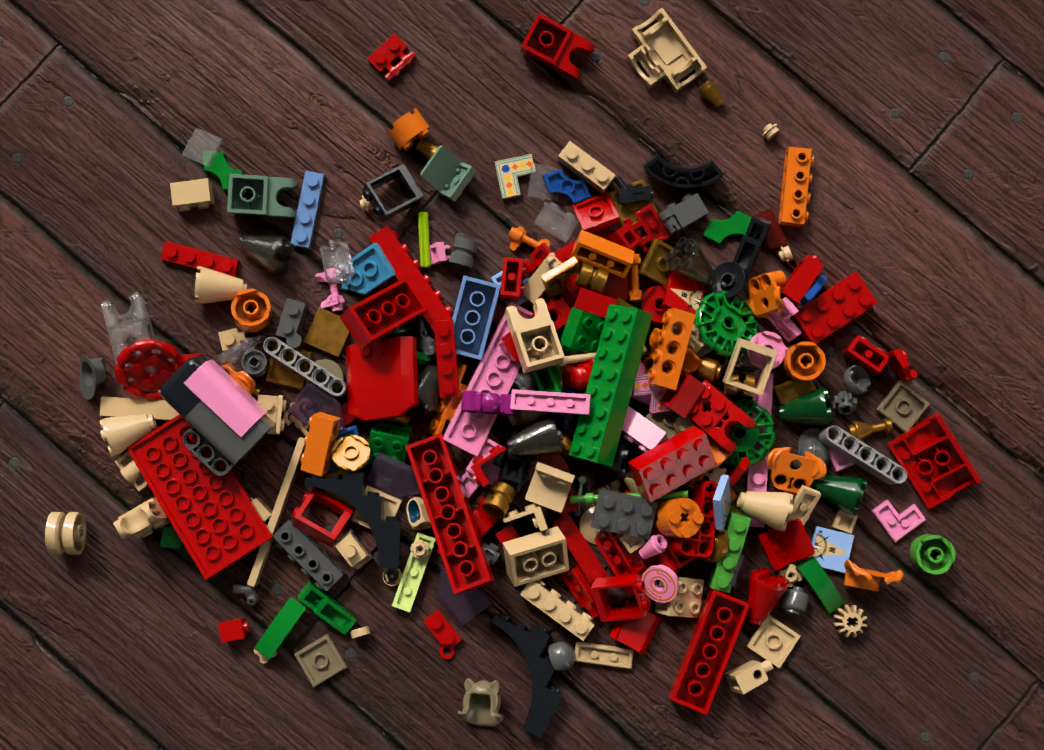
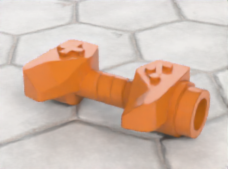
M512 227L508 234V238L512 240L509 246L512 251H515L522 243L535 249L544 242L548 247L551 245L547 239H541L538 242L526 236V231L523 227Z

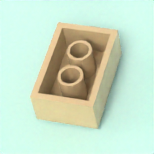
M558 526L503 542L507 575L514 587L569 570L566 538Z

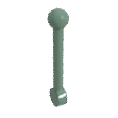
M584 476L579 478L580 487L578 495L583 493V486L586 482V477ZM577 503L579 510L574 511V514L580 516L581 503Z

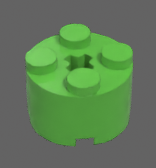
M924 534L912 541L910 559L913 565L922 572L934 575L943 574L954 563L955 549L942 536ZM932 551H934L935 554L932 555V557H930V553H932Z

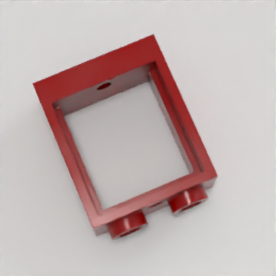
M808 254L800 260L787 279L785 286L781 288V300L787 296L794 306L801 301L825 266L821 263L820 258Z
M313 488L310 493L306 492L301 507H296L292 513V526L332 548L350 521L354 510L320 490ZM313 500L341 516L331 532L303 517V514Z
M640 574L596 578L590 588L601 622L645 618L650 610V600L646 597L645 583L641 581ZM632 586L638 605L612 607L607 589Z

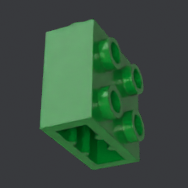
M572 307L560 344L566 346L565 350L577 353V350L581 351L580 354L595 353L605 318Z

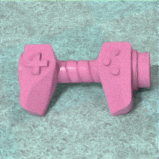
M328 269L315 275L318 282H329L331 295L321 303L320 307H331L332 312L343 311V304L345 303L343 296L338 293L336 280L339 279L340 273L337 269Z

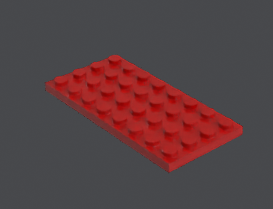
M179 414L126 449L204 579L208 580L274 538L233 469L225 475H216L183 444V436L192 425ZM195 434L189 435L190 442L197 443V436ZM205 447L203 450L204 455L211 457V449ZM219 461L218 468L226 470V463Z

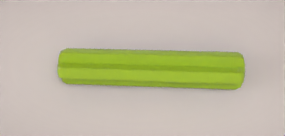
M419 212L420 266L422 268L431 267L428 213Z

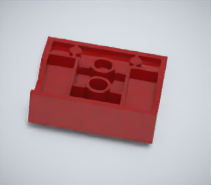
M940 411L922 420L908 431L887 443L900 465L906 470L908 478L928 509L946 501L961 489L981 482L980 474Z

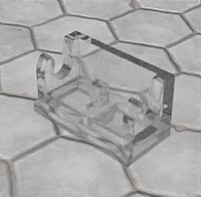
M329 241V245L332 247L322 246L320 248L326 280L345 284L355 274L348 243L345 241Z

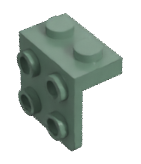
M441 145L423 168L420 176L442 196L456 201L477 170L461 162L446 147Z

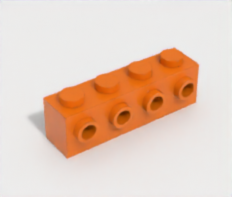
M789 146L785 151L778 225L802 227L808 221L809 213L806 211V204H809L810 201L808 185H811L812 174H809L810 166L812 167L814 162V155H811L812 149Z

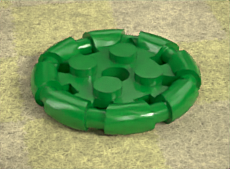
M718 291L717 294H708L699 303L700 307L695 312V326L699 329V337L707 348L715 350L716 354L720 356L731 357L735 347L733 342L736 343L738 338L750 341L758 333L757 320L754 319L753 310L745 300L739 299L737 295L726 298L725 294L728 292ZM725 319L730 322V328L725 325ZM717 340L722 341L721 345L717 343ZM741 348L739 356L747 353V349Z
M739 398V400L733 402L748 416L752 411L758 414L754 420L757 425L753 429H749L743 424L738 423L730 429V438L737 446L735 451L723 463L731 467H736L743 459L740 458L739 452L745 451L746 458L750 460L749 466L759 463L765 458L764 455L768 450L771 451L775 441V432H773L774 421L765 408H761L756 401ZM765 426L766 433L760 434L759 427ZM738 427L745 429V436L743 438L735 436V430ZM707 434L709 438L715 441L709 434ZM757 442L762 444L758 451L753 448Z

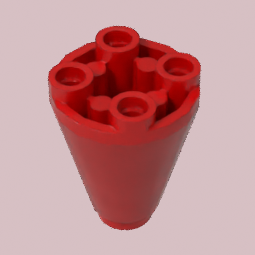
M762 567L759 571L753 570L751 572L748 603L750 604L747 611L748 621L762 625L763 621L767 619L787 590L789 580L786 577L772 575L770 570Z

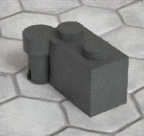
M691 193L681 199L682 202L677 205L675 202L665 207V211L658 215L661 222L665 223L670 234H676L708 215L709 212L698 193L693 196Z
M287 298L275 335L285 338L288 346L291 348H301L304 341L300 333L309 306Z

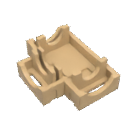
M663 8L659 9L646 22L631 30L632 37L637 40L640 47L627 56V61L648 89L665 79L672 87L671 89L674 93H677L706 71L707 66ZM656 20L658 21L656 24H654L653 26H651L649 29H647L646 31L642 32L643 29H645L647 26H649L650 24H652L654 21H656ZM636 62H639L641 64V66L650 76L649 78L641 71ZM695 70L692 76L681 83L679 82V80Z

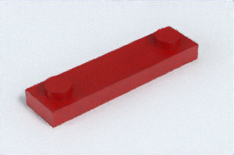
M569 513L552 522L553 526H558L566 538V545L591 585L596 578L609 577Z

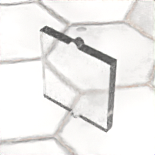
M196 128L190 140L187 141L188 144L182 156L209 167L214 156L218 154L217 151L223 139Z
M532 163L527 196L538 198L541 201L558 202L559 193H548L542 175L559 168L549 167L548 164L544 166Z

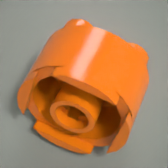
M417 108L413 109L414 114H411L409 111L392 124L394 127L392 130L389 128L386 130L399 150L404 149L406 152L414 146L413 142L418 138L422 140L429 135L428 130L430 126Z
M245 289L239 292L232 301L231 311L233 319L242 331L258 332L270 324L272 311L270 301L264 293L256 289Z
M804 341L792 345L786 350L782 365L788 377L795 381L803 382L812 380L821 374L826 365V358L818 345L813 342ZM801 359L807 361V364L803 365Z
M689 498L664 500L656 512V515H658V521H656L658 529L663 535L672 538L692 537L698 532L701 523L704 521V515L701 513L699 506Z

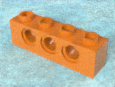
M676 308L667 309L662 319L664 323L663 328L657 338L659 341L658 347L655 349L652 357L654 360L653 366L650 368L647 376L649 385L669 391L677 389L695 314ZM674 325L678 329L676 335H674L672 332V328ZM669 344L673 348L671 354L667 351V347ZM664 363H666L668 366V370L666 373H664L662 370V366Z

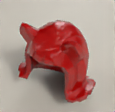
M594 359L589 362H578L563 366L564 375L561 378L562 393L585 394Z

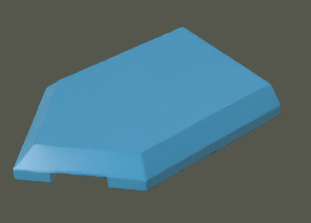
M375 242L346 262L345 277L341 289L367 295L395 276V271L380 245Z

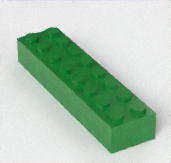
M609 304L585 394L591 395L590 415H579L569 455L613 466L653 314L638 308Z

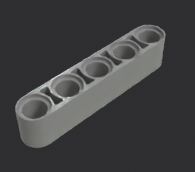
M269 337L264 341L263 348L268 354L325 391L337 397H342L347 393V384L343 380L275 337ZM276 341L278 348L275 351H270V344ZM293 352L294 359L287 362L285 359L286 354ZM305 362L310 363V370L308 372H303L301 369L302 364ZM324 372L327 378L324 382L320 383L317 377L320 373ZM336 383H341L343 386L340 393H335L333 390Z
M829 426L819 432V439L823 444L883 482L894 485L903 483L907 479V472L902 466L840 427ZM829 431L833 434L832 440L828 436ZM845 441L849 444L848 450L845 448ZM861 451L865 454L864 460L861 458ZM877 462L881 464L880 470L877 468ZM893 472L897 474L896 480L893 477Z

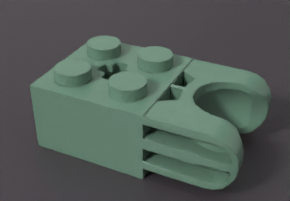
M229 174L227 212L232 215L294 218L296 212L290 207L281 206L278 203V195L283 190L295 189L297 187V180L282 177ZM249 191L253 194L250 200L245 197V194L247 195Z

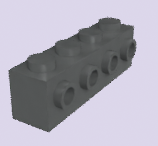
M289 519L273 535L274 543L280 549L284 548L289 553L287 556L294 563L298 562L302 566L301 570L308 577L311 575L316 580L314 583L322 591L324 589L326 591L330 590L346 573L306 533L292 526L293 519Z

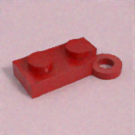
M438 608L423 622L442 645L439 650L440 656L444 659H450L455 653L454 646L462 638ZM445 648L451 650L449 655L444 654L443 650Z

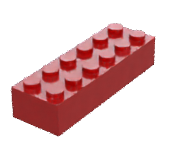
M710 588L669 691L668 697L670 700L707 715L749 609V603Z

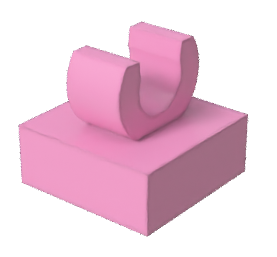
M436 242L430 245L431 265L449 260L450 255L447 256L445 250L450 249L449 245H444V242Z

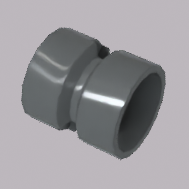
M456 236L453 244L455 251L451 252L448 263L457 267L472 269L474 264V257L472 255L477 253L479 243L468 238Z
M252 349L247 351L242 357V367L250 377L260 378L267 373L269 363L261 351Z

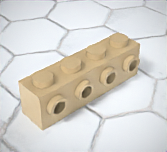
M541 579L526 583L520 591V595L584 641L594 627L593 618L585 612L582 614L576 610L577 606L571 601H563L560 598L562 595L556 590H548L544 587L546 583Z

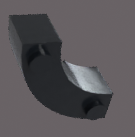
M656 153L642 164L654 178L680 188L705 186L724 176L711 158L696 166L682 167L667 162Z

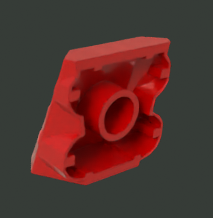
M627 600L624 606H631L636 604ZM648 611L645 618L616 621L612 626L609 636L644 654L661 618Z

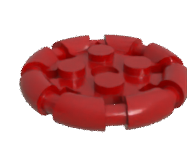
M143 339L135 341V344L131 346H126L120 352L116 359L118 363L115 365L114 371L118 384H121L123 390L136 399L144 398L147 401L164 400L160 394V386L172 376L170 375L171 372H176L184 363V360L181 359L179 351L171 344L164 341L157 342L155 339ZM157 349L160 350L159 354L152 353V350ZM131 363L132 365H131V367H130V366H126L125 364ZM152 366L156 368V371L150 373L146 371V368ZM132 377L134 380L129 382L128 379Z

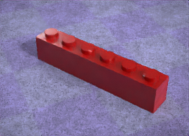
M386 225L369 237L372 244L376 242L380 245L395 271L397 280L400 281L407 277L427 307V310L422 315L434 331V320L452 319L454 313L448 305L446 307L441 302L443 297L439 291H433L430 286L432 281L427 274L424 276L421 274L419 269L422 267L416 259L412 260L408 254L411 251L406 244H400L398 241L400 236L395 228L390 229Z

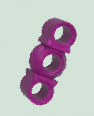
M462 392L461 411L479 413L481 411L484 414L498 413V415L517 416L518 410L510 409L511 394H500L499 396L497 393Z

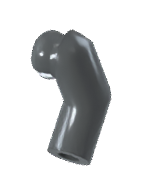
M233 585V594H244L249 605H255L258 602L259 595L252 586Z

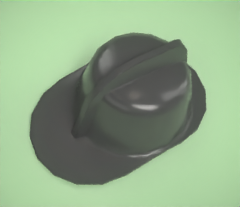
M83 355L80 358L79 385L83 397L90 400L95 394L96 385L106 379V363L103 358L89 359Z
M810 428L804 431L799 439L798 455L806 457L805 451L811 452L821 458L827 467L830 448L819 439L821 429Z

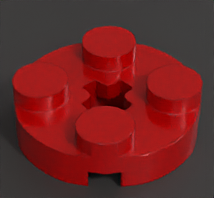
M664 285L649 288L641 299L640 308L653 314L651 319L653 323L663 324V315L667 311L666 308L657 309V304L655 303L656 300H663L666 290Z

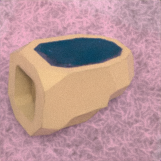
M420 497L410 499L406 511L412 529L421 531L432 527L423 499Z

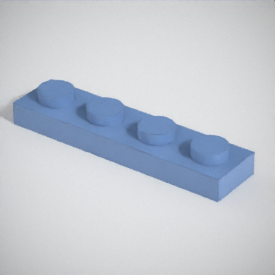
M305 171L290 243L291 246L307 249L311 247L325 178L324 174Z

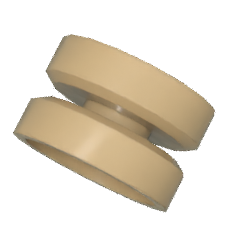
M51 512L45 528V543L48 553L50 555H61L64 552L68 555L81 554L86 541V520L83 513L69 512L66 515L64 512Z

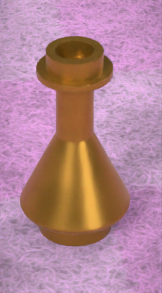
M886 418L883 419V423L869 425L852 421L851 425L847 426V432L860 441L873 432L885 430L888 434L889 431L893 430L891 420Z

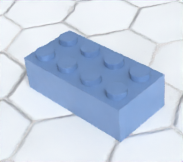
M463 275L452 317L454 319L457 354L482 360L500 297L501 285Z

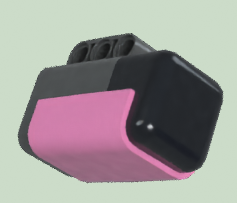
M195 356L186 360L160 389L162 398L192 425L183 436V444L214 474L219 476L228 473L275 425L266 415L268 411L213 359L208 360L204 356ZM190 434L197 436V443L190 442ZM205 447L211 449V457L204 455L203 450ZM219 461L226 463V470L218 468Z

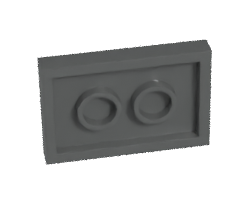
M600 488L591 528L649 540L658 501L655 500L650 503L644 497Z

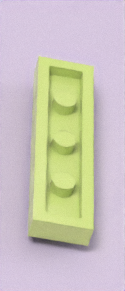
M420 532L417 533L415 541L423 540L427 542L430 547L428 550L429 554L426 558L416 559L413 557V553L410 552L392 604L393 607L407 612H411L436 538Z

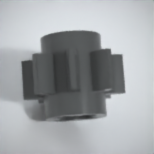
M842 391L837 396H834L833 408L838 409L839 414L848 415L853 410H856V405L858 404L857 396L852 397V392Z
M492 542L489 545L484 543L483 546L489 564L493 566L500 556V553L497 551L499 547Z

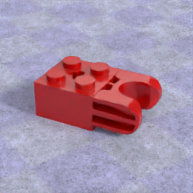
M538 13L521 45L520 51L567 77L578 80L581 76L580 70L571 63L569 56L574 51L590 54L594 51L595 46L592 42L572 32V30ZM548 38L550 44H543L541 39L545 40Z
M704 380L702 384L706 387L687 416L723 448L733 453L737 445L730 438L729 433L732 426L739 423L749 429H753L757 423L712 383Z

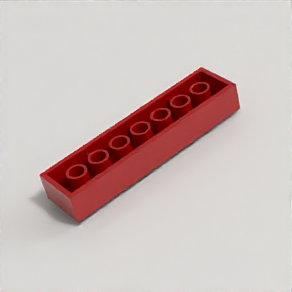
M439 433L406 446L453 593L460 596L495 583V579L450 445L443 440L444 434Z

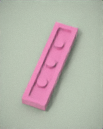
M512 389L510 409L590 415L591 395Z

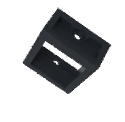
M404 164L365 183L362 189L363 197L367 202H370L375 216L380 218L382 222L420 203L424 197ZM397 179L409 200L386 211L374 189Z

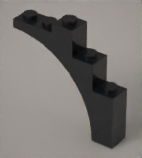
M361 470L344 472V479H341L342 475H330V479L315 474H310V478H305V486L317 487L333 492L351 503L361 513L375 537L379 555V568H400L402 520H398V516H386V520L383 519L384 496H379L380 492H368V496L365 495L366 472H361Z
M501 612L499 615L495 613L491 622L500 627L515 641L523 653L530 670L532 700L523 730L541 739L563 697L560 688L553 684L547 685L555 669L548 655L544 654V656H541L550 633L547 632L548 629L540 624L537 626L532 625L530 631L526 630L528 627L520 622L515 624L509 621V616Z

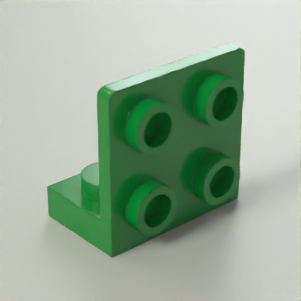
M374 421L369 438L371 458L368 465L404 471L407 454L406 446H408L412 434V427Z

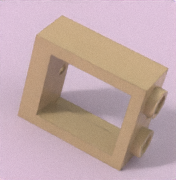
M738 338L722 382L727 383L726 388L735 391L738 388L746 390L745 394L755 398L757 394L762 396L778 351ZM741 348L767 356L756 388L730 380Z

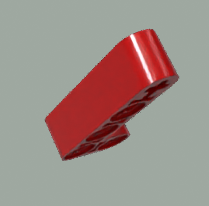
M700 480L695 483L692 500L699 506L701 513L704 515V521L701 523L698 532L692 537L674 538L672 540L671 549L675 554L695 557H709L712 554L715 534L713 498L718 486L716 482Z

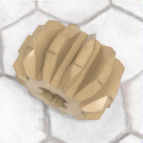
M846 604L844 605V610L838 608L837 610L840 615H834V618L838 619V621L833 623L834 626L839 627L837 632L840 634L844 632V636L847 638L850 634L853 638H856V631L863 634V630L860 629L861 626L867 627V624L862 623V621L867 619V616L862 615L864 611L862 609L857 610L856 605H852L850 608ZM849 617L852 618V625L847 624L849 623V621H847Z

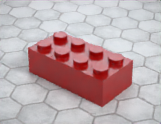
M856 271L812 299L806 305L800 307L799 311L790 319L801 330V336L805 341L817 344L878 302Z
M407 277L349 307L340 316V319L362 350L416 320L427 310V307Z
M694 425L628 462L639 494L650 503L716 466L706 433Z

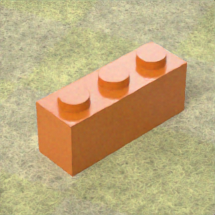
M581 230L574 243L571 257L625 278L633 264L634 251Z
M318 412L310 417L308 422L310 427L309 433L304 440V445H306L305 451L300 458V463H302L300 470L321 477L329 473L332 462V448L337 440L341 418L323 412Z

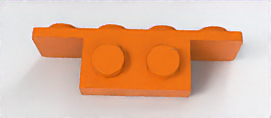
M457 362L460 397L442 398L438 403L436 415L430 423L429 433L432 435L442 433L446 420L451 421L462 399V392L466 391L468 387L461 384L467 367L463 363Z

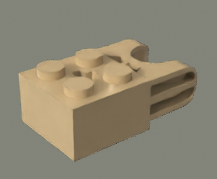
M543 298L536 299L533 305L535 317L531 319H525L520 316L515 306H508L505 309V317L523 373L561 364L565 357L553 320L551 321Z
M154 497L121 515L113 524L122 539L133 537L139 539L152 534L153 528H162L169 524L170 521L158 500Z

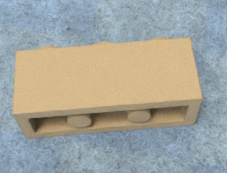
M571 141L568 142L558 155V161L581 179H585V182L601 194L614 181L615 174Z

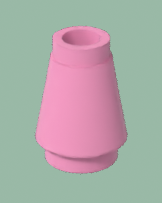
M660 534L653 535L639 550L640 556L643 559H647L664 552L667 548L666 539Z

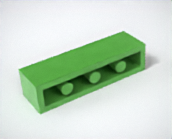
M729 511L724 526L729 536V547L724 558L719 562L713 563L708 584L712 589L730 593L751 521L747 514Z

